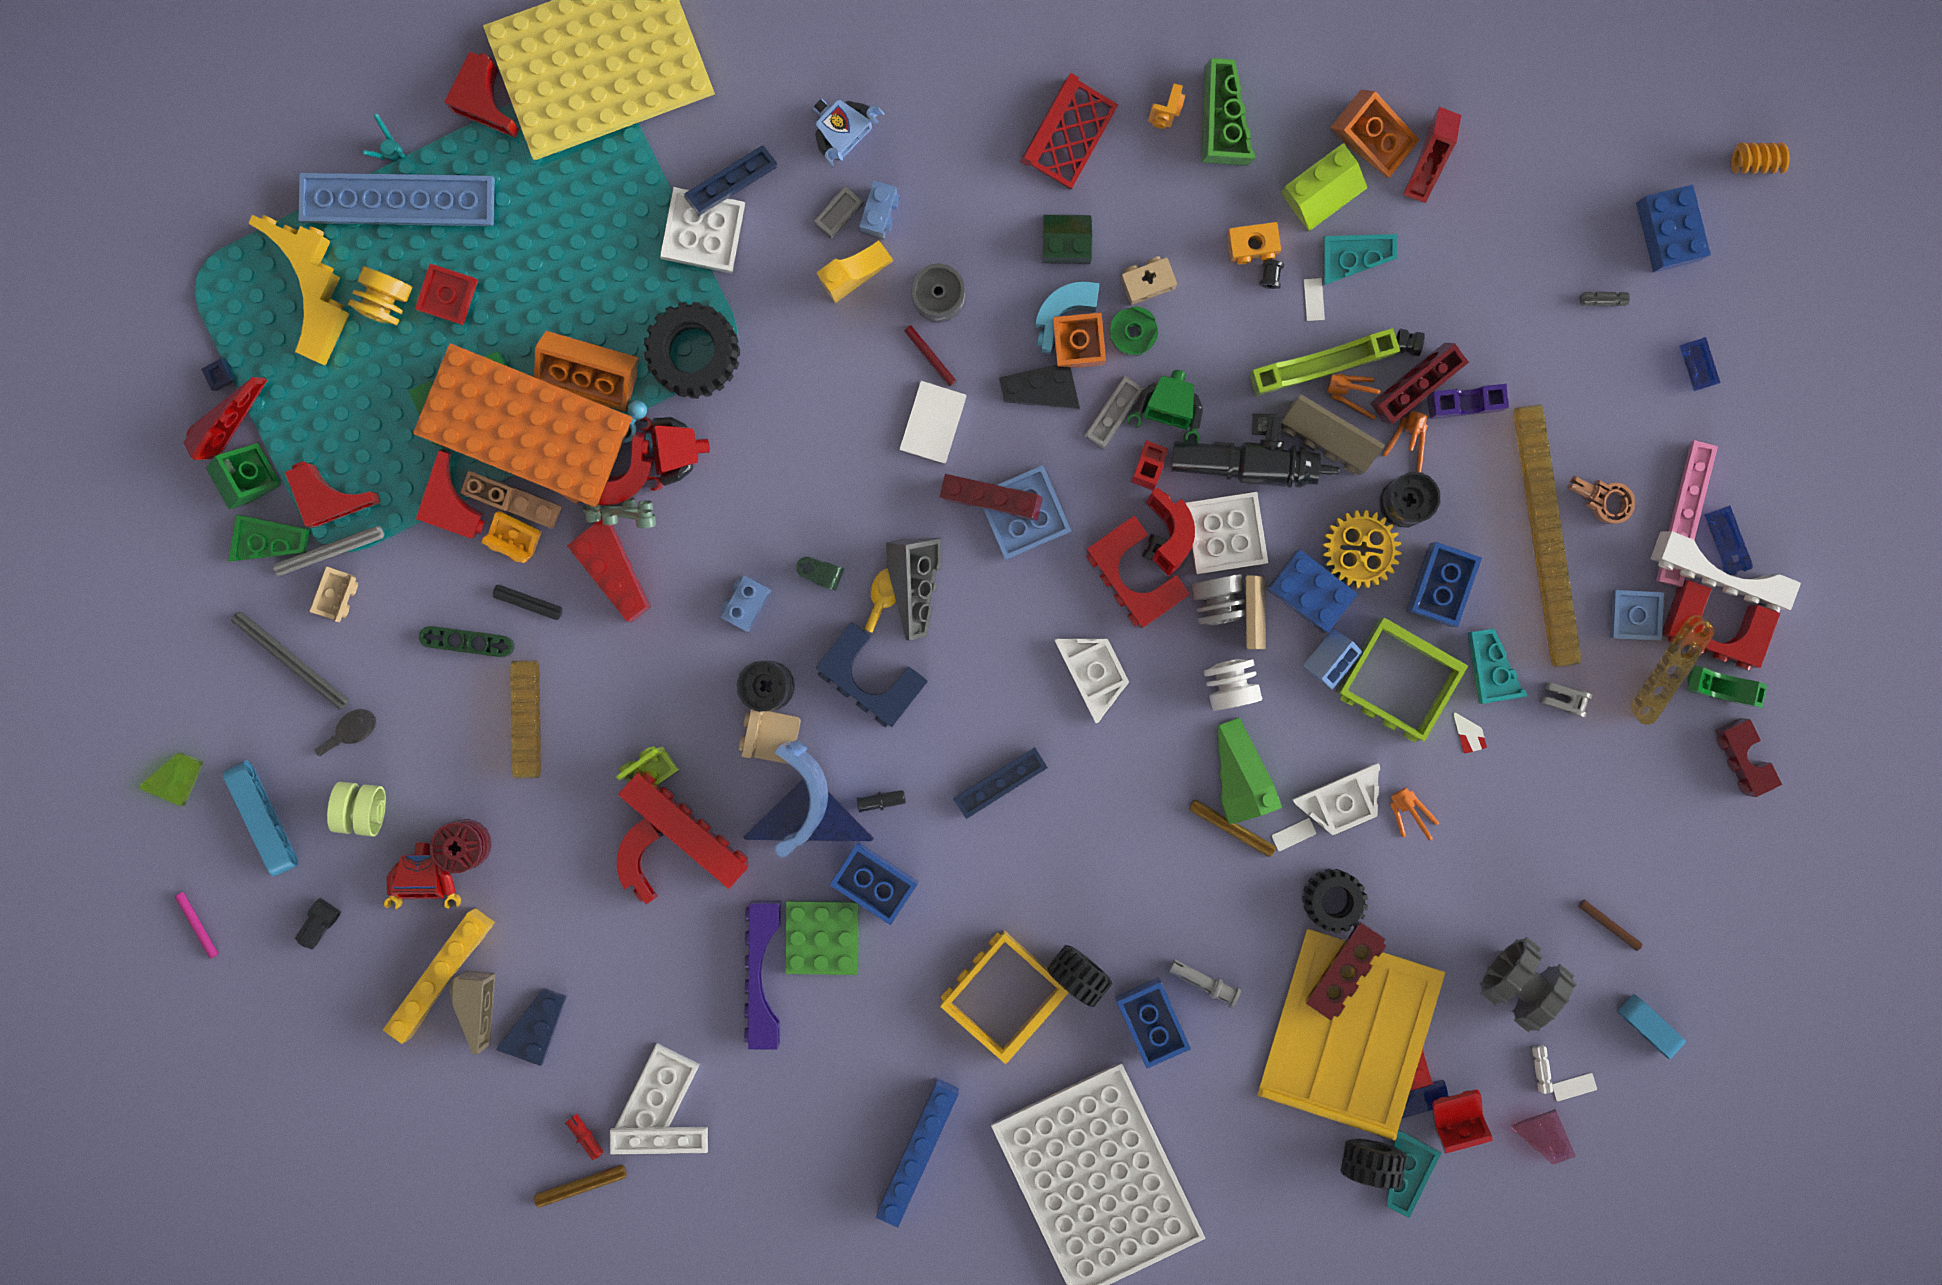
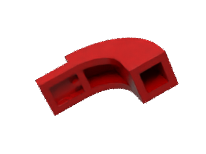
M636 432L632 437V456L629 470L619 476H609L598 505H613L623 502L634 496L645 484L654 465V457L645 456L649 454L650 441L646 440V433Z
M1157 487L1151 492L1146 504L1166 524L1169 540L1157 549L1152 560L1170 576L1180 567L1192 548L1195 539V523L1188 506L1182 499L1174 504L1171 497Z
M643 819L628 831L620 844L617 854V873L624 890L633 885L635 887L633 890L635 896L640 902L644 901L645 904L657 898L658 895L643 874L641 868L642 855L651 843L664 836L647 819Z

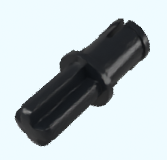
M903 790L882 794L878 792L876 795L857 797L859 812L881 809L882 811L885 807L902 805L906 802Z

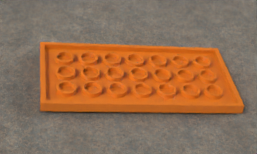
M450 343L413 434L597 507L633 418Z

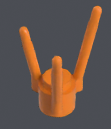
M1340 373L1338 375L1332 374L1327 393L1332 394L1331 399L1340 401L1373 420L1376 419L1374 414L1342 397V394L1347 395L1349 388L1379 394V389L1351 383V381L1374 382L1375 379L1373 377L1349 376Z
M1409 411L1407 418L1402 417L1400 426L1388 443L1383 456L1388 455L1406 427V432L1412 434L1408 448L1409 451H1413L1417 435H1420L1416 472H1421L1428 417L1416 411Z
M1406 787L1391 795L1390 797L1393 802L1389 804L1394 811L1401 837H1405L1406 834L1399 809L1402 812L1409 810L1422 832L1431 841L1432 836L1413 807L1416 804L1435 825H1438L1439 822L1418 800L1414 792L1409 791Z

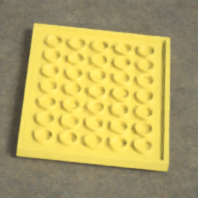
M552 0L483 25L534 161L715 95L679 0Z

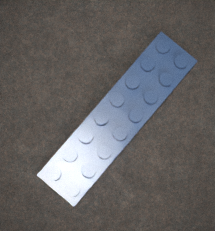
M299 173L298 221L301 223L494 226L495 178L493 176Z

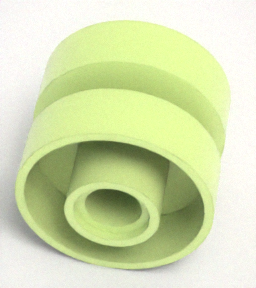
M337 782L331 792L328 803L327 822L329 830L350 834L354 830L357 835L375 837L381 829L385 815L386 795L384 788L367 784L359 788L357 783Z

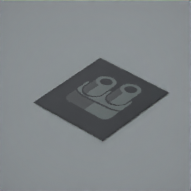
M1253 413L1252 435H1266L1268 416H1277V414Z

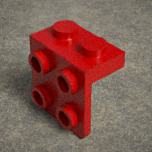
M1467 1090L1457 1095L1441 1097L1433 1101L1435 1130L1445 1154L1493 1141L1492 1134L1483 1116L1482 1099L1479 1090Z

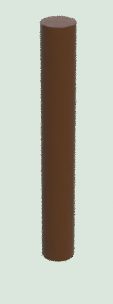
M1585 899L1580 902L1578 907L1634 950L1638 951L1641 949L1643 944Z

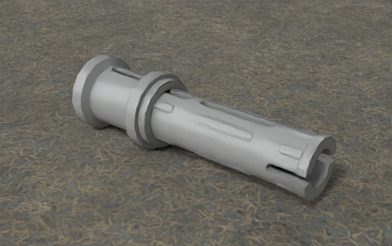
M1177 959L1173 960L1168 973L1209 993L1210 998H1217L1227 1003L1231 1009L1236 1005L1242 991L1240 988L1235 989L1223 983V980L1220 978H1210Z

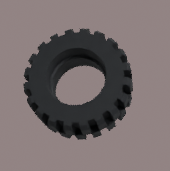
M681 302L678 303L679 307L673 308L671 305L665 309L667 313L663 316L658 314L654 318L657 322L654 326L649 325L647 329L649 337L644 338V346L646 347L644 358L648 362L647 367L650 373L667 390L684 398L689 396L692 399H699L701 395L708 397L713 395L712 392L715 390L721 391L725 388L723 384L727 380L729 382L734 377L732 373L734 369H738L739 365L737 361L738 356H740L739 340L732 326L720 312L718 313L713 307L708 305L702 306L699 302H692V305ZM689 329H701L708 333L714 342L715 350L712 360L700 371L693 373L683 372L671 360V346L676 337L682 332Z

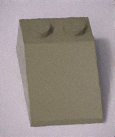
M466 971L454 978L450 983L449 995L452 996L453 1008L470 1050L475 1055H478L490 1045L496 973Z

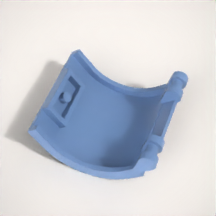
M790 740L780 744L775 754L794 766L804 777L810 793V810L803 827L799 831L788 834L784 840L777 844L775 851L780 857L788 856L798 845L802 846L809 839L823 819L828 803V786L824 772L818 762L806 752L808 748L798 740L793 742Z

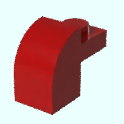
M1146 440L1132 475L1131 483L1154 491L1169 448Z

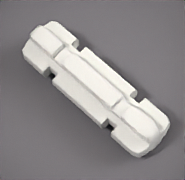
M1544 1045L1533 1046L1532 1053L1533 1057L1536 1058L1534 1059L1536 1078L1539 1081L1537 1082L1538 1091L1542 1094L1551 1093L1553 1086L1552 1082L1549 1081L1551 1073L1549 1061L1546 1058L1548 1056L1547 1048Z

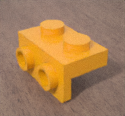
M1173 83L1167 107L1153 103L1148 122H1151L1154 127L1161 129L1171 128L1174 117H1179L1185 95L1181 94L1182 85Z
M497 511L494 514L489 532L482 538L481 543L488 546L492 551L501 552L509 556L515 562L525 563L534 556L542 531L501 511Z

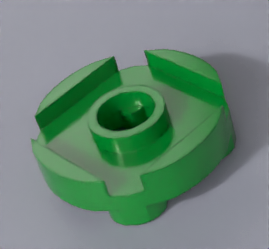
M1135 306L1119 311L1110 325L1111 342L1118 351L1129 356H1140L1149 351L1158 337V328L1154 316L1142 307ZM1134 325H1137L1140 335L1129 336L1130 332L1127 328H1133Z

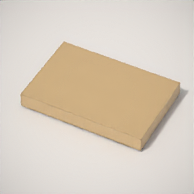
M1255 575L1246 577L1247 649H1266L1265 577Z

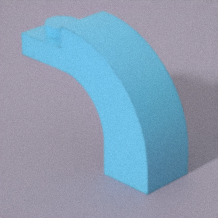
M1070 283L1054 291L1045 300L1038 312L1035 328L1044 329V332L1039 331L1037 346H1042L1041 353L1051 354L1054 336L1053 317L1062 316L1071 310L1095 312L1100 283Z

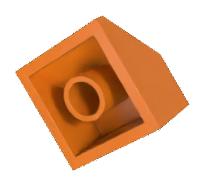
M1102 313L1053 317L1057 366L1083 368L1105 365L1106 355Z

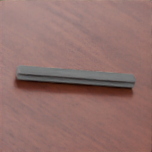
M376 526L273 565V570L277 576L287 574L384 538V532L380 526Z

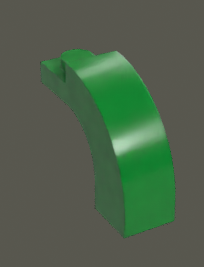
M1695 665L1688 676L1689 692L1736 704L1763 708L1768 685L1762 682L1717 673L1705 667Z

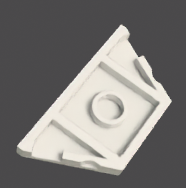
M1054 640L1095 723L1100 722L1104 714L1129 683L1109 640Z
M1379 763L1372 764L1295 797L1292 801L1331 835L1338 834L1377 817L1380 765Z

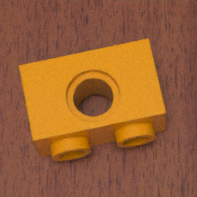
M1277 222L1229 228L1226 233L1230 262L1237 261L1238 265L1250 263L1251 259L1261 258V261L1274 260L1275 256H1278L1281 252ZM1251 239L1258 241L1260 248L1256 250L1251 249L1248 241Z

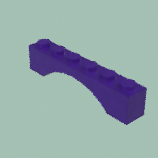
M752 901L749 907L745 909V921H749V931L745 932V945L749 946V955H745V970H749V979H745L744 990L745 994H749V1003H745L744 1017L748 1018V1027H745L744 1042H748V1049L777 1050L780 1045V1020L774 1014L766 999L761 971L766 947L773 934L781 925V901Z

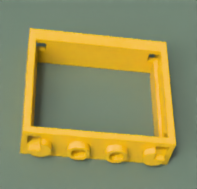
M1004 930L1001 934L997 932L988 942L990 947L985 952L981 950L972 960L974 965L969 971L965 968L956 978L958 983L953 989L948 987L940 997L942 999L940 1007L1003 1063L1007 1064L1069 992L1052 978L1047 968ZM1006 943L1056 988L1008 1043L1002 1047L952 1002L998 949Z

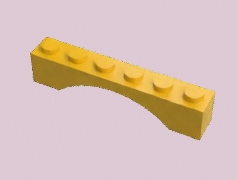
M476 908L469 911L383 1028V1031L401 1044L411 1039L448 982L480 944L495 922Z

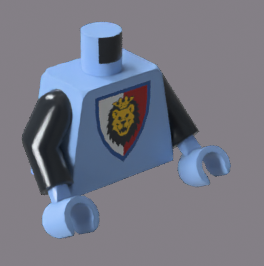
M823 99L815 104L813 110L821 117L816 122L817 131L815 137L819 151L827 159L830 166H834L832 161L836 158L842 161L849 151L872 129L871 121L874 124L879 123L875 117L878 114H885L879 106H868L853 101L843 102L837 100L830 107Z

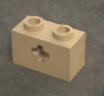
M1160 256L1148 260L1147 265L1138 268V265L1126 268L1124 270L1125 273L1120 278L1130 306L1174 290L1177 286V281L1168 258L1161 259ZM1145 275L1148 278L1153 277L1151 284L1148 281H1142Z

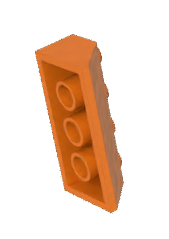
M545 331L535 347L534 377L601 405L626 412L637 378L639 357Z

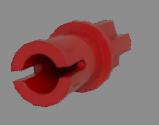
M577 1113L571 1117L573 1121L569 1119L565 1122V1125L568 1126L576 1137V1143H580L589 1157L595 1160L604 1151L591 1134L593 1131L588 1130Z

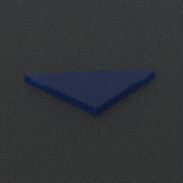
M803 778L743 838L745 840H784L788 834L799 831L806 822L810 810V793L805 779ZM828 791V803L823 819L807 841H872L874 837Z

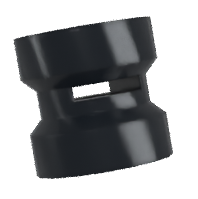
M1400 328L1396 336L1400 349L1398 353L1402 354L1407 351L1412 356L1419 357L1423 349L1425 334L1422 332L1409 333L1407 329Z

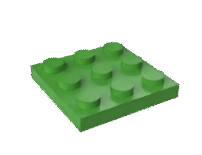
M787 900L785 974L858 975L859 904L854 901Z

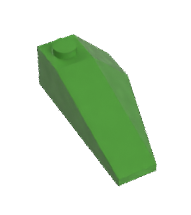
M1240 717L1217 725L1218 755L1220 756L1221 763L1219 779H1221L1222 785L1220 802L1228 825L1256 818L1282 808L1275 786Z

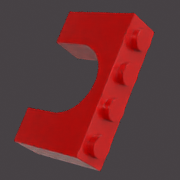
M1134 515L1087 548L1088 555L1085 557L1093 568L1096 566L1102 573L1099 577L1107 588L1111 586L1116 592L1113 597L1119 606L1123 607L1125 605L1130 613L1127 617L1134 627L1139 625L1140 628H1144L1191 594L1177 575L1148 593L1134 592L1123 584L1118 571L1122 555L1148 536Z
M1684 580L1683 587L1677 588L1662 629V636L1668 638L1667 642L1682 646L1684 643L1691 646V651L1705 654L1706 651L1714 654L1713 659L1727 663L1728 660L1736 662V667L1750 671L1751 668H1761L1781 613L1759 605H1750L1747 607L1742 624L1735 637L1725 643L1716 642L1707 635L1702 624L1703 611L1712 588L1691 580Z

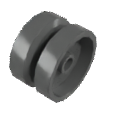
M941 263L931 264L921 269L914 278L912 285L914 306L919 314L929 321L939 323L956 317L963 308L965 301L964 281L958 271L949 265ZM939 290L942 295H935V291Z

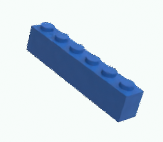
M938 1078L936 1079L877 1209L876 1218L897 1228L899 1227L959 1095L958 1087Z

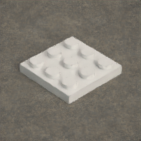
M673 187L660 259L732 274L745 202L727 198L698 216L684 198V193L689 190Z
M1257 492L1186 503L1195 523V539L1192 545V554L1196 575L1268 563Z

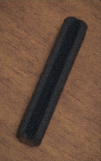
M499 584L493 590V597L554 620H559L562 615V607Z

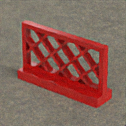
M1072 73L1066 77L1020 160L1023 164L1031 165L1070 190L1073 188L1118 106L1117 103L1079 81V77ZM1078 88L1087 93L1089 102L1077 105L1074 95ZM1103 103L1110 107V110L1106 116L1097 118L1094 104ZM1090 106L1093 119L1081 122L1078 109ZM1074 110L1077 123L1065 126L1064 113ZM1060 122L1061 128L1056 129L1057 125ZM1095 123L1097 131L1095 137L1086 139L1082 125ZM1078 127L1082 140L1070 143L1066 130ZM1062 131L1066 144L1053 147L1051 136L1053 133ZM1092 141L1088 148L1087 142ZM1083 143L1084 157L1074 160L1071 146ZM1067 148L1070 161L1058 164L1055 150ZM1051 152L1053 166L1045 167L1038 163L1041 154ZM1071 164L1074 175L1068 181L1061 176L1059 167Z

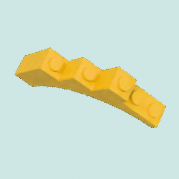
M252 215L248 224L264 232L279 245L290 260L299 279L303 294L304 319L302 333L295 352L326 366L350 314L342 310L344 305L330 299L340 277L332 273L333 268L321 263L330 241L323 237L324 232L310 226L309 230L300 226L297 231L284 225L282 229L276 226L277 221L270 217L262 215L259 218Z

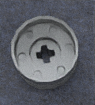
M1241 574L1191 584L1194 600H1205L1206 605L1197 608L1196 612H1208V617L1198 619L1199 625L1207 624L1214 626L1234 622L1246 616V609L1237 611L1236 605L1246 603V599H1235L1234 594L1244 590Z

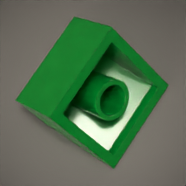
M259 443L216 455L206 467L229 510L251 503L281 485Z

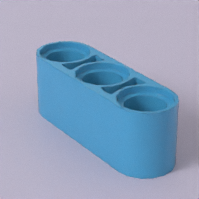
M1632 994L1617 1011L1668 1059H1671L1686 1043V1040L1635 994Z

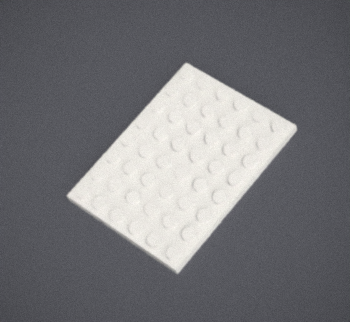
M1122 1062L991 1123L995 1136L1067 1285H1110L1206 1239Z

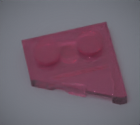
M1556 1109L1511 1125L1516 1134L1524 1138L1532 1148L1539 1151L1552 1165L1576 1157Z

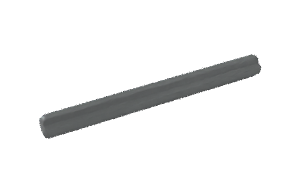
M237 612L232 617V623L337 709L346 707L349 703L347 697L243 612Z

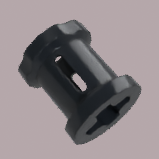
M1264 260L1262 264L1264 266L1263 279L1259 281V286L1269 289H1280L1281 283H1279L1281 269L1284 268V263L1276 260Z

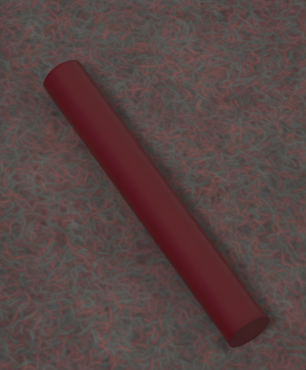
M912 325L908 326L904 332L949 387L952 386L957 380Z

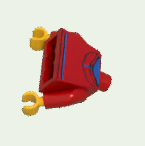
M415 843L414 855H402L399 862L394 865L386 876L387 895H389L384 901L386 908L392 905L391 900L395 902V909L401 907L403 899H444V895L447 896L444 902L445 908L450 909V899L455 900L456 906L459 907L461 898L458 894H454L456 889L452 875L449 872L443 871L434 863L431 855H429V843Z

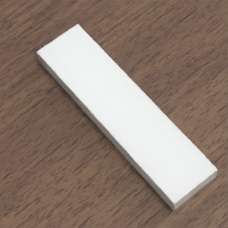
M708 1127L610 1129V1154L708 1152Z

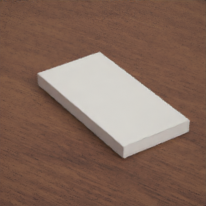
M657 1043L615 1128L669 1127L700 1064Z

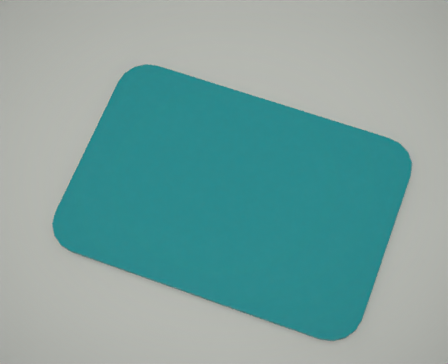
M510 103L498 109V111L512 119L519 128L516 138L474 121L406 155L404 159L400 158L370 173L493 176L495 178L494 226L301 223L298 221L299 209L276 220V226L282 229L284 225L297 231L300 226L308 230L312 226L324 232L323 237L330 241L321 263L333 268L332 273L340 277L330 299L344 305L342 310L350 314L326 366L295 352L302 333L304 319L303 294L298 276L290 260L279 245L258 229L219 249L206 259L196 277L194 292L199 313L221 358L227 360L236 379L234 384L237 389L252 377H264L267 379L266 384L248 412L301 519L302 516L285 474L286 471L292 469V465L299 462L315 465L323 479L341 493L362 494L371 491L378 493L381 503L315 528L306 527L310 529V533L316 541L323 545H328L376 526L382 528L384 538L346 551L353 553L371 548L423 522L417 520L416 517L438 451L441 449L452 452L450 460L451 478L456 491L464 501L471 498L460 493L468 471L500 482L514 476L512 473L450 448L436 446L430 440L413 434L420 416L408 390L428 381L434 382L450 343L483 357L498 351L504 356L508 367L534 377L535 347L545 331L639 357L637 378L629 404L632 401L639 400L645 403L648 409L676 395L663 387L655 379L647 367L648 362L644 358V352L646 351L644 338L649 337L647 329L649 325H655L657 321L654 318L658 314L663 316L667 313L665 310L671 305L673 308L679 307L678 303L686 302L688 305H692V302H699L702 306L708 305L713 307L718 313L720 312L738 336V328L733 311L711 269L660 259L673 191L639 123L534 161L514 107ZM430 263L478 280L463 326L415 310ZM363 266L386 274L413 287L407 302L394 301V305L403 311L402 314L390 311V316L399 319L397 325L377 322L359 314L353 307L347 305L349 299L360 303L362 301V298L352 294L353 290L366 291V287L357 281ZM701 329L686 330L674 340L670 351L671 360L683 372L693 373L700 371L712 360L715 350L714 342L710 335ZM614 409V410H616V411H619V412H621V413H624V414H626V415H629V414H628V409H627L626 412H625V411L618 410V409Z

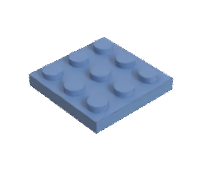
M1043 465L998 484L999 486L1040 495L1043 500L1038 521L983 508L1005 560L1072 532Z

